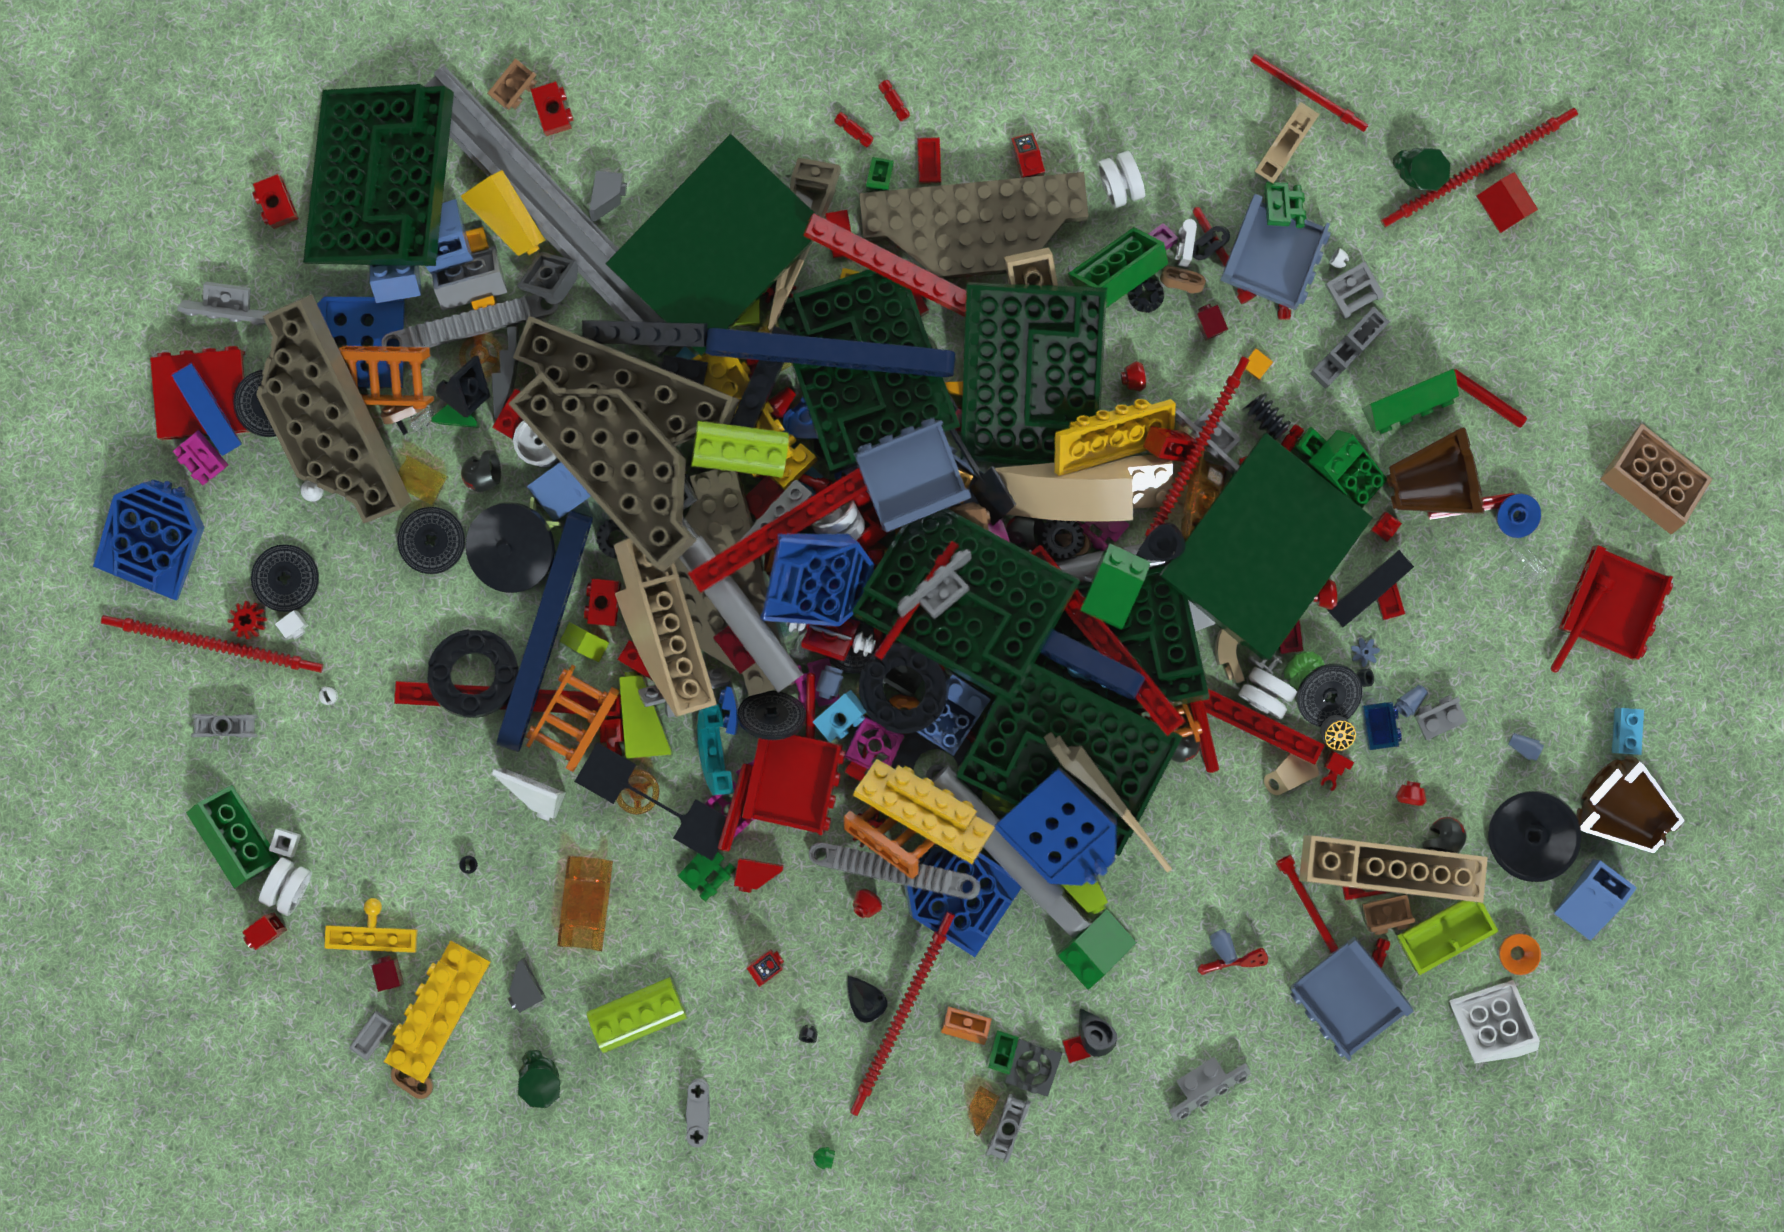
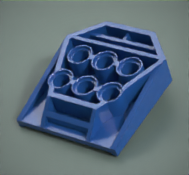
M323 297L317 303L336 345L340 338H346V346H364L366 339L373 338V346H382V339L386 334L404 329L405 298L376 303L374 297ZM345 315L347 322L343 326H338V318ZM367 316L374 317V322L371 326L364 325V320ZM390 339L387 342V346L399 347L400 342L397 339ZM364 360L356 362L358 389H370L369 371H365L363 368L366 362ZM380 361L377 363L380 388H392L390 364H387V361ZM401 361L399 363L401 388H403L404 361Z
M152 479L115 494L112 498L93 567L177 601L205 528L192 498L185 496V488L181 486L177 489L172 488V483L169 481L162 483ZM131 512L135 513L137 517L135 523L130 519ZM152 521L156 522L158 526L156 532L151 528ZM173 529L178 532V540L173 539L171 535ZM122 537L127 540L128 545L126 548L121 544ZM142 546L147 547L148 556L143 555ZM164 554L169 557L168 565L162 560Z
M778 534L779 540L764 608L760 618L763 621L841 626L853 615L852 610L864 593L863 588L874 572V563L861 545L849 534Z
M1060 767L994 825L995 830L1049 884L1082 886L1087 881L1094 885L1097 882L1096 877L1099 874L1104 876L1108 872L1107 868L1116 859L1117 818ZM1072 803L1075 808L1067 809L1064 804ZM1054 817L1058 820V823L1052 824L1048 821V818ZM1090 822L1094 827L1088 829L1084 827L1083 823ZM1039 832L1042 837L1035 838L1031 833ZM1074 837L1078 842L1070 843L1067 838ZM1057 851L1061 856L1054 857L1050 852Z
M934 844L918 859V864L957 872L959 864L967 863V869L962 874L970 875L979 882L982 878L988 877L989 884L984 888L980 887L979 894L976 896L977 901L973 906H967L968 899L904 885L909 914L934 932L938 931L947 911L955 914L946 933V940L976 957L1022 887L1002 866L981 852L973 864L940 845ZM966 881L962 886L964 893H969L973 889L971 881ZM935 901H941V908L933 911L932 904ZM959 915H963V923L960 925H954L955 918Z

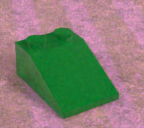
M1109 544L1101 555L1080 611L1122 629L1143 585L1151 562L1113 544Z
M1105 909L1092 921L1089 927L1076 938H1073L1056 954L1085 988L1089 990L1137 942L1114 916Z

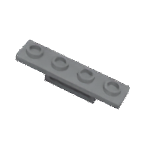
M205 282L203 284V302L183 300L177 306V311L184 312V314L189 316L201 314L211 319L222 317L229 318L233 322L251 321L254 325L265 324L263 316L270 313L268 311L250 309L251 288Z
M1177 408L1175 410V421L1183 428L1187 426L1191 429L1190 435L1195 439L1200 437L1198 433L1203 431L1201 427L1206 425L1205 420H1209L1208 414H1212V412L1208 408L1193 423ZM1220 419V422L1216 423L1217 428L1213 429L1214 434H1210L1211 440H1207L1208 448L1206 450L1214 458L1219 456L1225 462L1223 466L1233 474L1239 466L1226 454L1241 439Z
M794 480L782 495L770 505L763 516L754 523L753 527L742 539L806 501L812 496V493L798 480Z
M968 549L963 552H957L952 557V562L946 567L941 566L935 571L932 579L928 582L923 581L916 588V592L913 595L904 597L898 604L899 615L903 617L920 603L935 619L969 590V587L955 572L971 559V552Z
M723 667L707 671L712 689L730 684V678ZM656 685L638 690V694L645 707L664 702L667 717L675 716Z
M1213 1057L1176 1080L1187 1100L1169 1110L1174 1121L1187 1118L1191 1111L1197 1107L1202 1108L1206 1106L1213 1097L1221 1096L1229 1090V1087L1247 1080L1251 1074L1249 1067L1244 1063L1226 1075L1216 1058Z

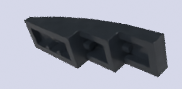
M1397 550L1382 565L1378 566L1363 581H1360L1337 602L1336 607L1328 610V612L1343 628L1397 583L1414 566L1400 550Z

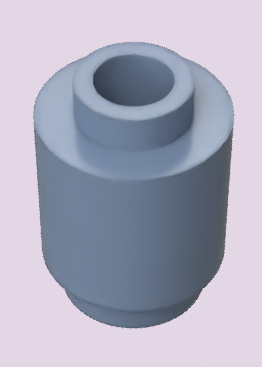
M825 666V669L821 671L816 691L820 692V697L832 700L833 696H838L843 676H841L843 670Z

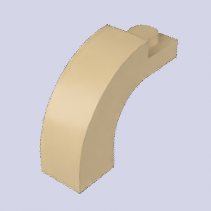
M1300 102L1255 172L1274 184L1318 118L1319 113Z
M1221 628L1215 643L1217 665L1226 663L1227 667L1224 670L1227 679L1232 680L1233 683L1242 682L1244 677L1236 655L1238 642Z

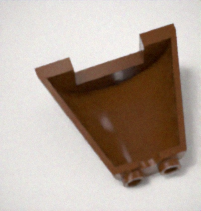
M1465 427L1450 433L1389 467L1390 474L1387 475L1389 488L1394 487L1395 492L1391 496L1393 509L1475 515L1485 513L1484 508H1482L1484 502L1477 467Z
M1625 756V760L1622 761L1616 759L1596 774L1581 797L1584 801L1582 808H1578L1576 814L1582 831L1655 853L1658 848L1665 844L1667 833L1677 831L1685 821L1643 763L1632 756Z

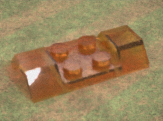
M1201 451L1202 457H1198L1199 462L1195 463L1196 468H1192L1193 474H1190L1183 512L1185 516L1182 518L1180 529L1184 540L1189 537L1191 531L1224 488L1227 469L1224 466L1210 464L1204 460V451Z
M568 856L557 946L603 951L613 868L612 860Z

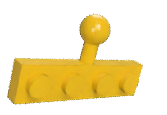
M370 898L364 903V911L368 915L367 927L326 925L324 949L415 953L417 952L418 929L376 927L377 915L382 910V904L378 899Z

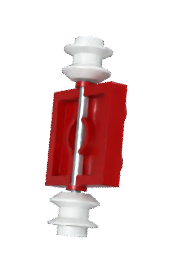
M850 618L841 626L786 622L789 632L797 629L798 634L802 635L807 631L801 642V648L844 661L851 645L853 646L854 653L862 650L864 656L872 653L876 641L873 640V635L871 634L866 638L862 631L858 633L860 621Z

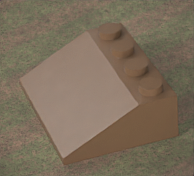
M1640 424L1608 465L1600 480L1669 534H1673L1686 524L1712 478L1645 425Z

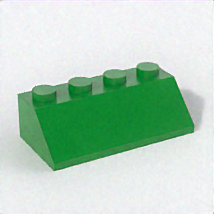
M1133 227L1070 271L1068 277L1078 287H1107L1106 308H1108L1168 265L1165 244Z
M1454 369L1448 370L1362 408L1372 433L1379 431L1380 435L1393 430L1391 426L1399 422L1402 426L1412 422V416L1419 413L1421 417L1433 413V407L1441 405L1442 408L1454 404L1453 399L1459 396Z
M233 785L196 803L186 812L234 889L253 879L280 860L276 853L269 851L270 843Z

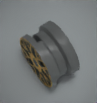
M1333 715L1324 720L1321 725V737L1330 748L1344 750L1353 744L1356 732L1345 717Z

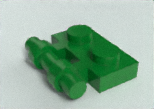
M1266 181L1264 193L1267 225L1289 226L1291 219L1296 222L1297 228L1305 227L1306 211L1303 208L1305 194L1302 192V186L1295 185L1293 186V191H1289L1288 183L1274 182L1273 184ZM1290 201L1294 203V208H1290Z
M719 851L713 861L698 853L681 871L678 877L693 891L701 885L705 890L699 897L706 902L711 896L714 897L717 894V889L725 881H729L736 867L731 863L725 868L720 866L719 864L725 857ZM715 870L719 875L709 883L706 878Z

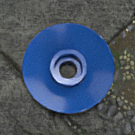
M1527 494L1509 496L1501 503L1497 512L1499 528L1503 533L1513 538L1528 536L1538 527L1541 520V508L1538 502ZM1519 510V515L1513 517L1514 512Z

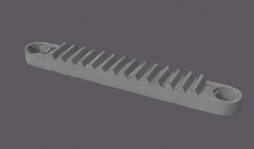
M536 294L524 296L520 299L516 298L512 301L497 303L486 308L471 310L467 313L463 312L459 315L444 317L440 320L436 319L432 322L417 324L416 326L388 333L382 339V346H387V342L390 339H397L400 342L399 347L431 348L525 323L529 316L538 319L551 316L557 311L558 303L554 304L551 309L545 310L540 305L541 301L545 299L544 297Z
M822 842L813 844L809 850V858L812 863L821 867L964 899H973L980 891L979 881L967 874L918 864V874L911 879L880 855ZM824 848L826 850L825 858L817 860V851ZM966 881L973 883V889L969 893H964L962 890V886Z

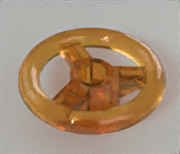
M487 334L469 337L462 344L459 351L461 367L467 363L466 351L468 347L475 342V347L472 348L470 357L472 359L479 352H484V358L479 359L480 363L490 362L495 364L490 370L484 372L485 378L491 377L492 373H497L500 369L499 350H503L501 344L494 337ZM482 341H487L494 346L497 357L489 355Z
M634 769L629 778L641 776L648 781L643 784L635 783L631 786L635 789L640 788L641 792L648 795V789L652 787V798L658 801L659 785L654 776L647 771ZM630 789L624 790L628 791L630 797L634 800V807L624 802L621 793L616 800L624 811L635 815L644 814L656 805L649 801L647 805L642 807L641 801L645 798L641 795L636 796L634 791Z

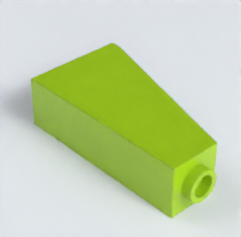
M637 671L624 672L625 677H619L626 758L672 755L673 750L656 706L645 707L638 694L639 689L648 687L644 675H638Z
M1074 837L1067 838L1070 843L1077 842ZM1057 851L1050 852L1054 857L1061 856ZM1087 881L1082 886L1062 885L1088 913L1092 911L1093 914L1104 910V905L1108 903L1098 881L1094 885Z

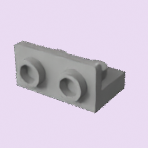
M1451 695L1439 699L1440 704L1434 707L1429 704L1418 709L1419 714L1414 715L1425 740H1429L1468 722L1459 704V697L1452 698Z

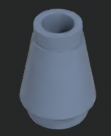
M1418 685L1398 698L1395 708L1406 718L1414 715L1428 695L1427 690L1423 686Z
M1516 733L1512 735L1508 743L1509 746L1529 761L1531 759L1536 761L1544 747L1543 744L1539 743L1540 740Z
M1226 929L1219 930L1209 937L1211 946L1226 965L1238 959L1231 935L1227 933Z

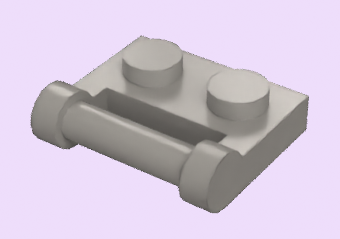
M1365 261L1325 284L1344 319H1347L1351 316V313L1375 299L1380 300L1384 297L1383 291ZM1370 286L1372 290L1370 293L1346 305L1344 299Z

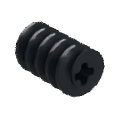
M1267 393L1257 396L1243 409L1250 408L1247 416L1256 415L1253 423L1261 421L1259 430L1267 428L1266 433L1269 436L1273 435V439L1277 440L1288 430L1291 422H1282L1285 415H1276L1279 408L1271 409L1273 400L1265 402Z

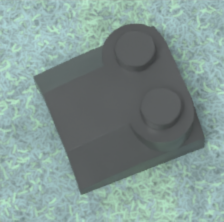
M539 251L537 257L517 284V287L544 297L550 304H557L566 297L577 280L579 266L575 260Z

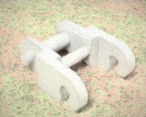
M1275 654L1272 656L1275 660L1269 667L1265 665L1267 660L1259 663L1253 657H1248L1260 669L1265 668V672L1273 674L1272 669L1278 662L1283 663L1280 660L1281 657H1276Z

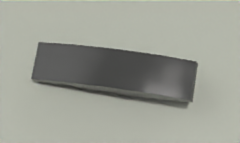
M1373 307L1310 372V375L1325 389L1329 387L1390 321Z
M507 327L508 350H499L501 373H492L494 419L496 420L513 392L517 376L518 360L513 359L519 343V329L517 327Z

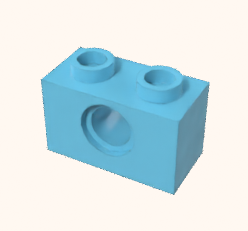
M850 690L818 716L813 723L829 742L835 739L840 741L849 733L847 729L852 724L856 727L865 720L863 715L867 711L858 697ZM838 713L845 715V723L839 721Z
M1614 708L1612 753L1642 754L1644 709Z

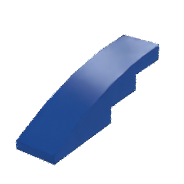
M190 363L172 374L183 396L220 454L223 456L242 445L241 440L230 426L229 420L217 404L216 398L194 365Z

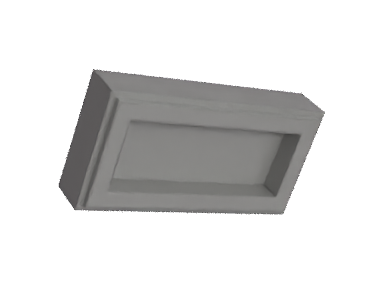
M376 1010L349 1046V1049L368 1061L392 1028L394 1022Z

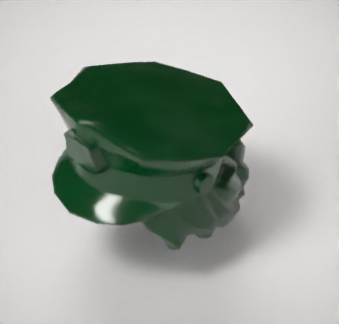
M1413 148L1408 152L1401 150L1393 157V166L1400 170V178L1414 189L1438 191L1450 178V162L1440 149Z
M529 1050L524 1054L522 1058L524 1065L519 1069L518 1096L530 1107L548 1108L560 1098L561 1081L559 1079V1072L554 1062L550 1058L544 1057L541 1051Z

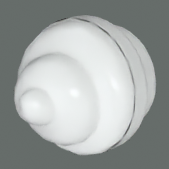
M309 480L305 481L300 489L302 497L310 502L318 501L324 493L323 489L317 487V484Z

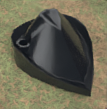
M1173 523L1161 524L1150 532L1136 555L1145 560L1152 561L1175 559L1182 555L1186 549L1183 534Z
M848 975L849 1000L855 1017L863 1023L872 1022L879 1018L888 1007L885 994L876 986Z
M1080 1009V1037L1084 1049L1093 1057L1107 1055L1116 1046L1118 1036L1116 1031L1101 1018Z

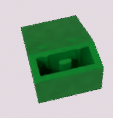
M1336 430L1308 462L1316 473L1361 508L1369 502L1387 481L1386 476L1355 436L1341 430Z

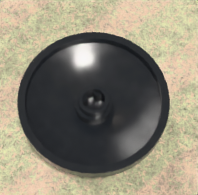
M504 502L485 509L473 520L466 536V555L471 569L484 584L497 591L517 593L532 588L545 578L554 560L555 544L552 532L540 514L526 505Z
M1525 791L1508 798L1498 807L1490 821L1488 840L1493 857L1507 873L1520 880L1543 882L1560 876L1574 863L1581 848L1582 832L1576 814L1562 799L1543 791Z

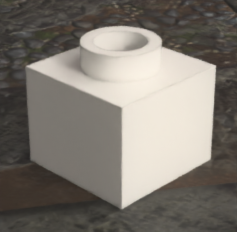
M294 610L275 624L286 639L293 637L294 640L305 633L304 629L309 626L300 613Z
M281 828L275 829L269 851L290 858L294 857L301 835ZM285 838L290 840L288 847L283 844Z

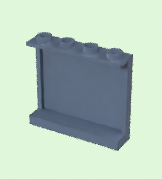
M1254 194L1220 281L1296 310L1299 304L1303 305L1307 298L1308 292L1305 289L1307 284H1312L1316 274L1312 270L1315 264L1319 265L1323 256V252L1320 249L1322 244L1326 245L1331 232H1328L1330 223L1327 222L1323 227L1305 220V227L1297 228L1296 222L1291 219L1289 226L1267 225L1265 203L1261 202L1263 197Z
M930 418L921 422L922 426L914 429L913 426L900 431L901 435L894 438L892 435L885 436L879 439V444L874 446L871 443L858 448L859 452L854 453L884 531H891L971 498L969 490L964 486L941 426L943 424L942 420L935 421L934 418Z
M1355 936L1291 985L1292 993L1290 995L1298 1005L1301 1003L1307 1009L1305 1014L1312 1022L1317 1021L1321 1026L1319 1029L1321 1034L1327 1040L1331 1038L1335 1043V1051L1341 1058L1345 1056L1349 1061L1352 1059L1351 1055L1403 1015L1407 1017L1414 1012L1413 1006Z

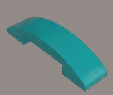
M721 704L701 709L698 713L697 738L700 762L706 783L713 796L734 793L731 771L725 770L719 729L723 727L724 723Z

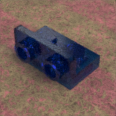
M1393 702L1363 705L1369 750L1399 747V742L1402 741V734L1400 728L1396 726V719L1399 718L1397 706H1393Z

